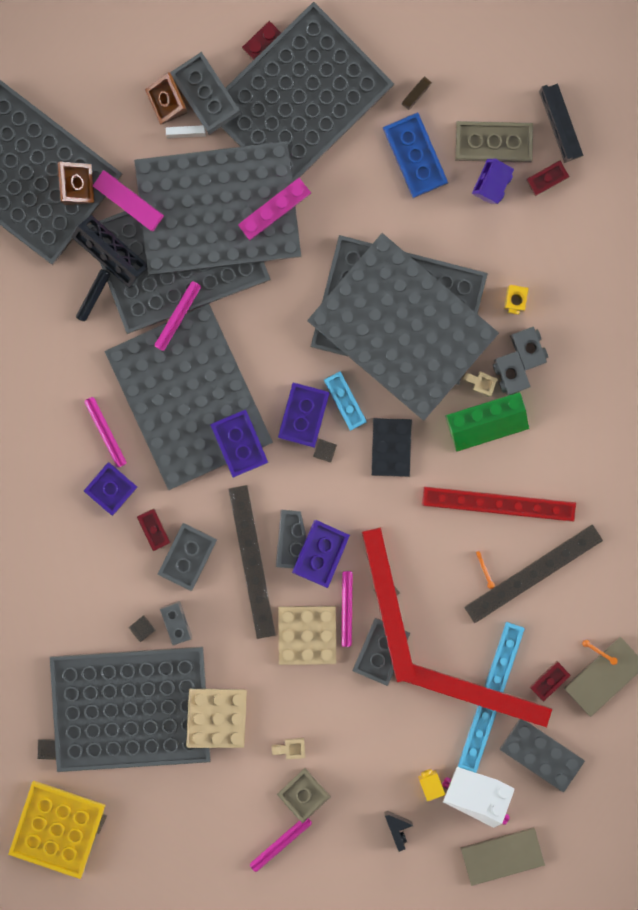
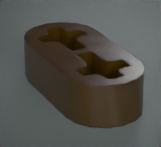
M424 76L401 104L410 110L430 87L432 82Z

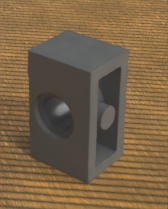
M533 326L510 335L515 351H518L525 371L547 363L548 354L545 347H541L539 341L542 339L538 329L535 330ZM527 343H532L535 346L534 353L530 354L526 351Z
M518 351L494 360L493 369L496 375H500L501 382H499L503 393L506 392V395H511L531 387ZM507 369L515 371L514 379L506 377Z
M180 601L162 607L160 611L172 645L174 646L192 639L193 636Z

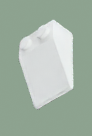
M456 767L443 802L494 828L503 823L515 789L499 780Z

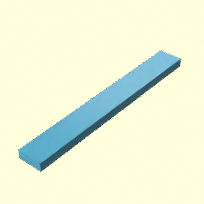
M509 622L505 623L484 687L504 692L525 630L524 627ZM477 706L458 763L459 768L474 773L477 772L497 711Z

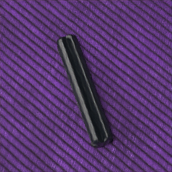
M101 269L76 314V318L80 321L87 320L108 281L110 272Z

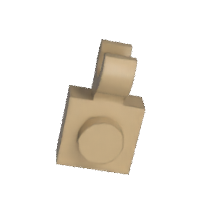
M479 372L477 377L465 373L461 380L474 384L472 390L491 397L498 379Z
M304 738L285 739V745H272V755L286 754V760L305 758Z

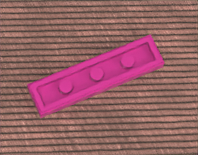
M104 170L93 185L94 188L151 231L155 230L164 217L162 213Z

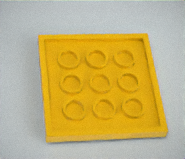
M33 780L8 855L81 879L106 805Z

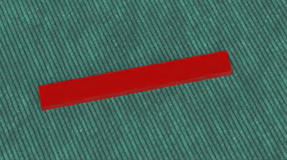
M424 487L422 506L573 522L575 520L576 502Z
M381 527L363 531L362 536L396 682L414 679L416 676Z
M413 664L416 678L404 681L546 728L552 713V708Z

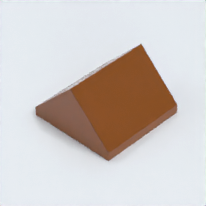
M170 72L145 89L160 125L188 113Z
M58 162L61 202L64 205L94 203L91 164Z

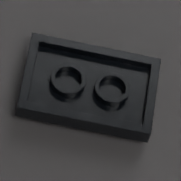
M373 418L371 475L410 477L412 419Z

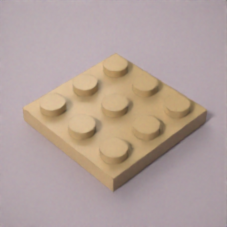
M336 606L278 607L279 665L336 664Z
M189 689L186 747L244 748L247 690Z

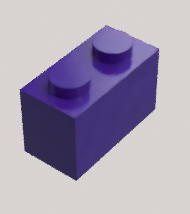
M487 159L472 194L490 204H498L505 195L504 190L512 180L514 169L497 159Z

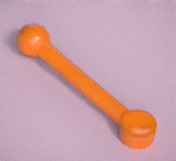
M478 551L476 555L487 579V587L493 589L495 584L491 581L481 553Z
M589 640L583 641L582 644L584 647H589L598 654L602 655L603 657L608 659L612 665H616L618 663L617 658L610 657L609 655L602 652L595 646L591 645Z

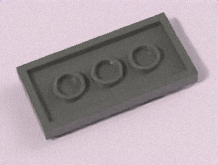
M202 52L170 72L208 134L216 131L241 114V111Z
M519 719L500 747L502 752L563 793L585 762L584 759L529 722Z

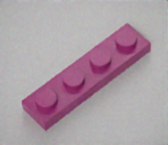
M299 177L240 222L238 226L250 241L307 198L311 192Z

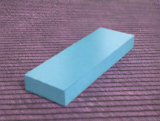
M341 371L324 379L349 430L351 431L366 423L367 421Z

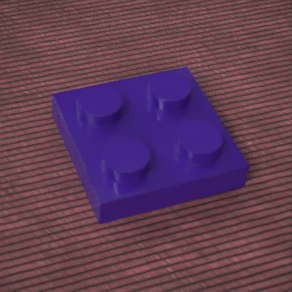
M108 462L84 489V492L113 516L138 486Z

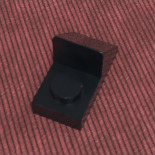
M385 811V818L398 852L406 849L404 843H407L404 831H400L412 827L413 823L390 811Z

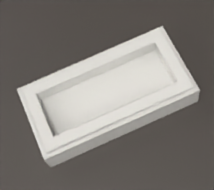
M203 125L165 128L167 139L206 136Z

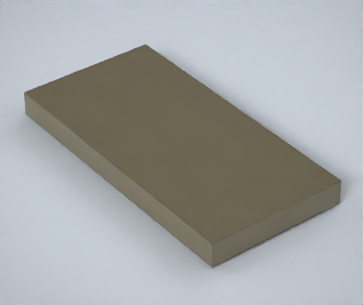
M456 122V161H487V159H497L501 162H532L533 123Z
M621 637L604 651L610 657L617 658L618 663L616 665H612L608 659L599 655L564 687L590 717L638 674V655Z
M534 827L461 847L471 886L545 866Z

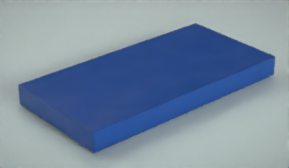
M418 112L383 127L412 198L448 184V180Z

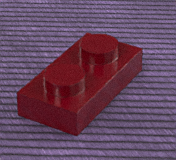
M269 20L242 46V49L254 60L281 32Z
M561 160L527 178L526 181L536 197L568 179L570 176Z
M155 508L137 516L153 551L171 543Z
M556 661L530 688L544 702L571 675Z

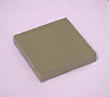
M306 768L277 794L301 823H304L331 798Z

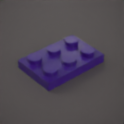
M293 382L278 438L315 448L330 392Z
M246 409L210 424L233 478L269 463Z
M314 520L292 573L328 588L350 535L318 520Z

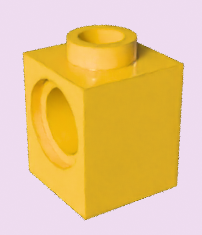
M515 285L507 286L504 309L508 310V313L516 315L524 312L529 288ZM514 295L518 296L521 300L520 305L512 304L511 297Z
M428 769L421 772L418 778L427 802L444 796L445 792L437 771Z

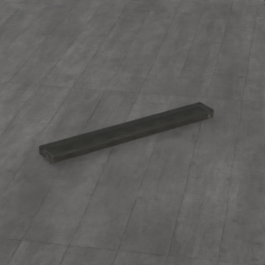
M248 485L229 488L257 639L276 636Z
M591 524L464 606L465 610L474 623L480 621L602 542L603 539L594 525Z

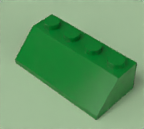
M521 392L445 415L456 452L529 429L527 412Z

